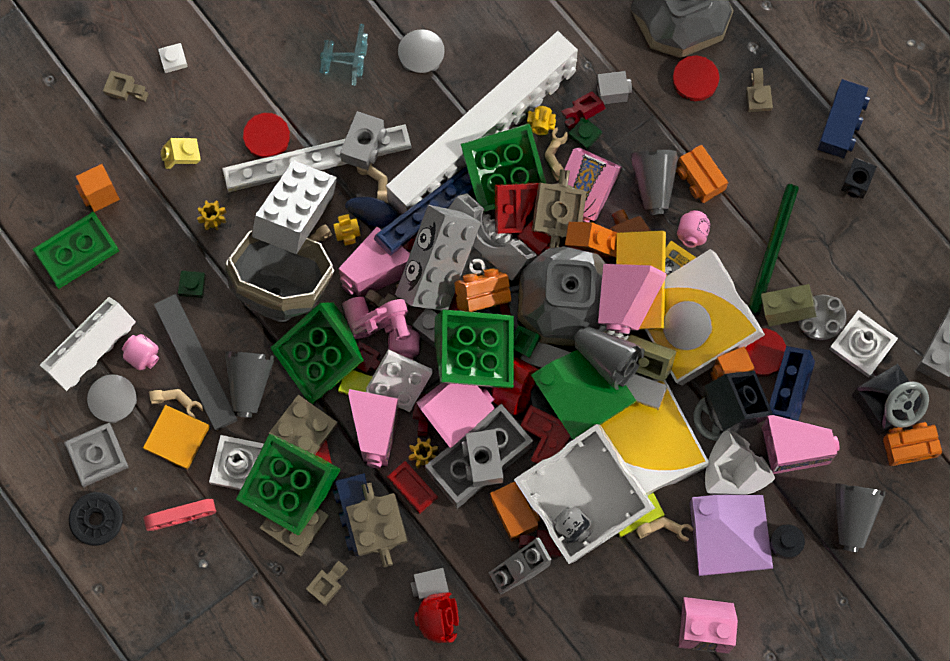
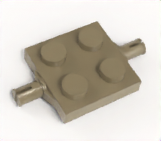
M560 170L558 184H538L532 231L551 236L550 248L560 246V239L567 235L569 222L583 221L587 191L575 189L568 185L569 170Z
M367 483V486L363 484L361 487L365 500L346 507L358 555L380 553L383 567H388V565H393L389 550L397 545L408 542L397 499L394 493L377 497L374 495L372 483Z

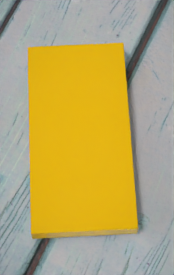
M666 232L617 233L616 264L650 265L665 272ZM665 281L639 330L664 329Z

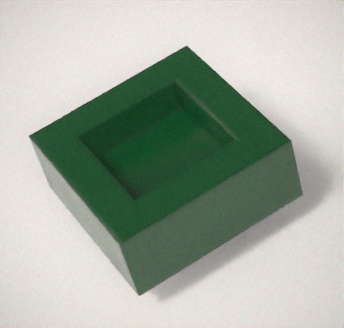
M582 118L569 132V137L587 151L601 136L602 131L588 119Z
M181 271L178 295L203 298L206 274L203 272Z
M518 325L514 332V351L530 358L541 336Z

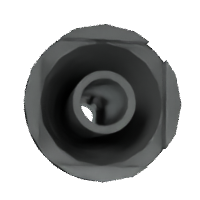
M647 150L631 153V162L644 210L649 211L650 215H664V210L669 209L678 161L677 151L656 150V152H649Z
M591 327L581 328L574 337L575 348L609 385L616 390L619 389L618 385L624 387L631 380L640 366L636 363L638 358L643 359L645 350L640 345Z
M230 351L226 352L225 359L232 411L237 412V417L252 418V413H257L273 366L274 356L270 355L268 360H266V354L238 352L233 357Z
M836 483L839 544L844 545L843 550L858 552L859 548L865 547L886 491Z

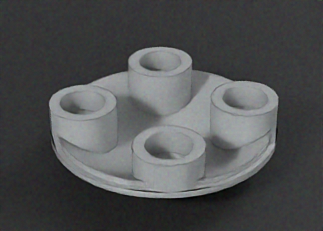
M412 31L405 35L399 44V59L403 67L408 71L417 73L435 71L439 68L444 57L443 42L431 31Z
M830 295L814 296L813 300L817 317L799 320V326L803 333L810 338L816 340L830 339L836 336L846 323L845 308L837 297Z
M683 301L677 303L668 310L664 317V335L668 342L678 349L692 350L698 348L708 339L712 332L710 315L703 306L696 302Z
M106 375L93 383L88 392L87 402L90 411L95 417L108 423H116L131 413L137 402V396L129 380L119 375Z

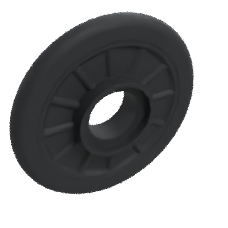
M101 492L88 493L74 503L69 513V527L72 534L80 542L91 546L103 545L111 541L119 533L123 522V513L119 503L112 496ZM95 512L101 513V523L91 525L89 522L90 516Z

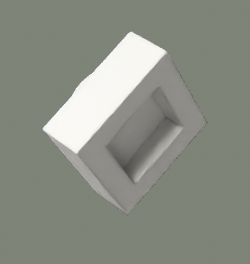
M181 43L158 49L165 73L188 67Z

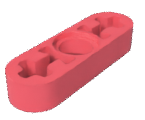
M205 499L149 514L144 517L146 530L154 531L210 516L216 513L214 500Z

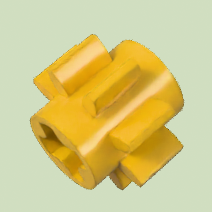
M537 106L534 112H528L527 122L530 124L533 133L546 135L549 129L554 130L556 115L552 114V110L546 106Z
M206 200L203 208L197 209L199 214L202 215L197 218L198 222H205L206 230L210 227L219 230L218 226L221 222L226 223L225 217L221 216L226 213L225 207L219 208L217 200L214 203H209Z
M349 214L339 216V223L333 224L337 241L344 240L345 246L356 243L355 237L361 236L357 219L350 220Z
M417 438L418 444L416 446H409V449L414 452V454L409 456V460H416V468H419L420 465L428 464L436 457L433 453L438 451V446L431 447L430 438L426 442H421L420 438ZM421 449H424V451L427 452L426 458H423V456L420 455Z

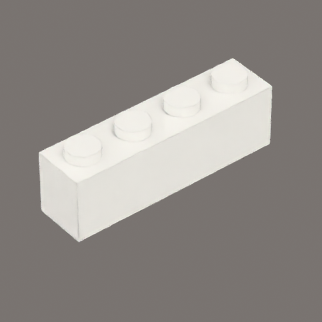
M108 297L40 366L57 384L67 391L79 382L80 377L87 370L92 369L96 365L97 360L104 353L109 352L114 347V343L121 336L126 335L131 330L136 321L118 302Z

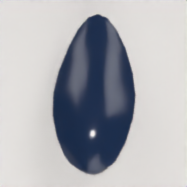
M356 197L345 203V208L351 214L371 226L384 228L399 217L398 212L392 206L380 199Z

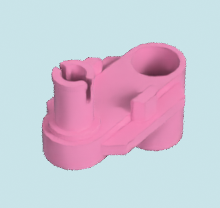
M355 297L342 303L344 314L354 339L366 338L383 328L386 333L394 330L396 341H402L411 337L405 319L408 309L403 299L390 301L371 312L368 310L364 297Z

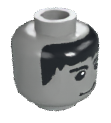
M578 507L565 508L554 520L556 522V532L560 536H564L565 541L569 544H573L576 541L583 543L591 534L588 529L591 527L592 522Z

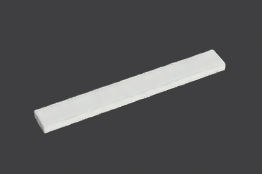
M406 124L386 129L385 140L383 143L379 142L376 150H378V156L411 149ZM345 139L222 168L227 190L232 192L278 181L293 160L319 171L348 164L342 162L340 156ZM362 139L359 141V143L363 145L368 144L370 142L369 139Z

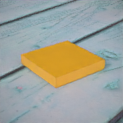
M165 405L143 449L188 470L210 426Z

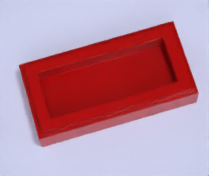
M406 461L387 476V479L419 514L438 499L433 490Z

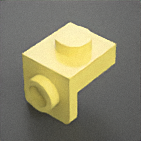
M170 138L161 149V158L165 163V168L171 169L175 164H197L201 160L197 139Z

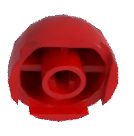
M450 592L431 594L424 598L419 605L418 612H415L414 615L415 625L419 627L422 635L435 643L454 642L457 633H453L454 625H459L458 608L455 598H449Z

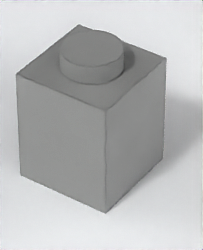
M625 71L597 74L598 97L604 104L627 102L628 94L632 93L631 79L626 78Z
M443 568L414 574L415 582H411L413 596H419L420 603L431 594L449 592Z

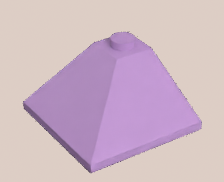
M763 495L692 497L689 504L692 527L694 529L693 536L699 576L773 569Z

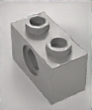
M357 111L340 151L341 161L368 170L370 164L376 162L378 150L376 149L379 142H384L387 134L384 120ZM362 139L370 140V142L365 145L359 143V141Z
M496 430L466 433V441L462 442L464 457L469 456L470 465L465 466L467 480L473 481V487L503 483ZM478 454H486L489 460L484 464L476 462L475 457Z

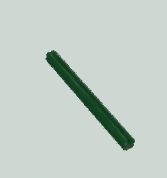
M793 184L786 185L748 305L750 311L755 316L760 314L763 305L761 294L767 292L799 187Z

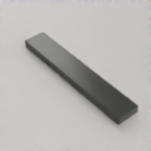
M174 294L155 303L154 306L215 431L238 421L177 295Z

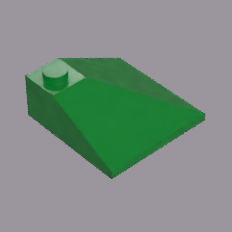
M530 124L461 143L476 201L484 208V212L495 209V185L546 183Z
M334 302L319 303L271 347V350L299 390L312 405L364 361L347 320Z
M442 310L435 316L434 342L440 383L499 388L514 387V316Z
M578 350L550 362L531 375L573 440L596 424L601 425L637 402L626 385L624 387L618 385V390L611 387Z
M269 434L236 500L294 534L300 535L331 490L341 469L315 454Z

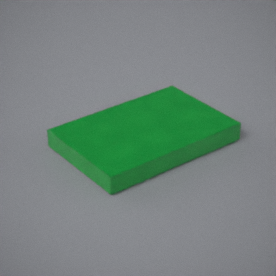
M94 211L32 249L58 289L119 252L118 247Z

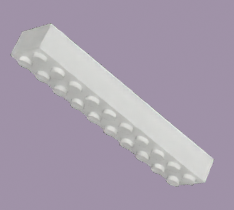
M557 31L386 185L388 202L402 215L466 167L461 143L509 130L514 124H520L530 109L535 110V107L540 106L543 98L548 93L551 95L558 89L559 83L563 79L568 80L576 72L578 49Z

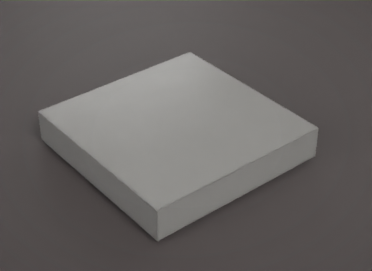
M110 422L64 442L83 487L129 468Z

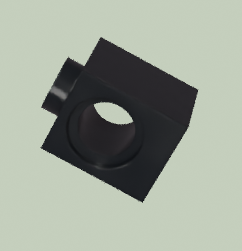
M854 158L841 191L846 192L852 198L863 199L877 166ZM853 177L861 178L863 180V183H856L853 180Z

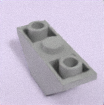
M536 538L490 571L489 574L499 593L503 594L548 568L551 564V558L540 538Z

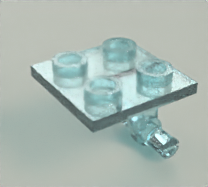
M364 24L359 25L355 53H333L334 41L330 40V45L329 40L324 41V49L320 53L321 66L319 72L324 73L325 67V74H328L332 61L353 64L352 85L357 84V78H362L364 56L366 57L368 46V33H364Z

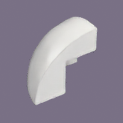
M733 430L722 433L712 449L708 459L709 464L706 467L705 486L707 493L711 495H748L766 487L775 479V476L764 458L756 456L750 450V443Z

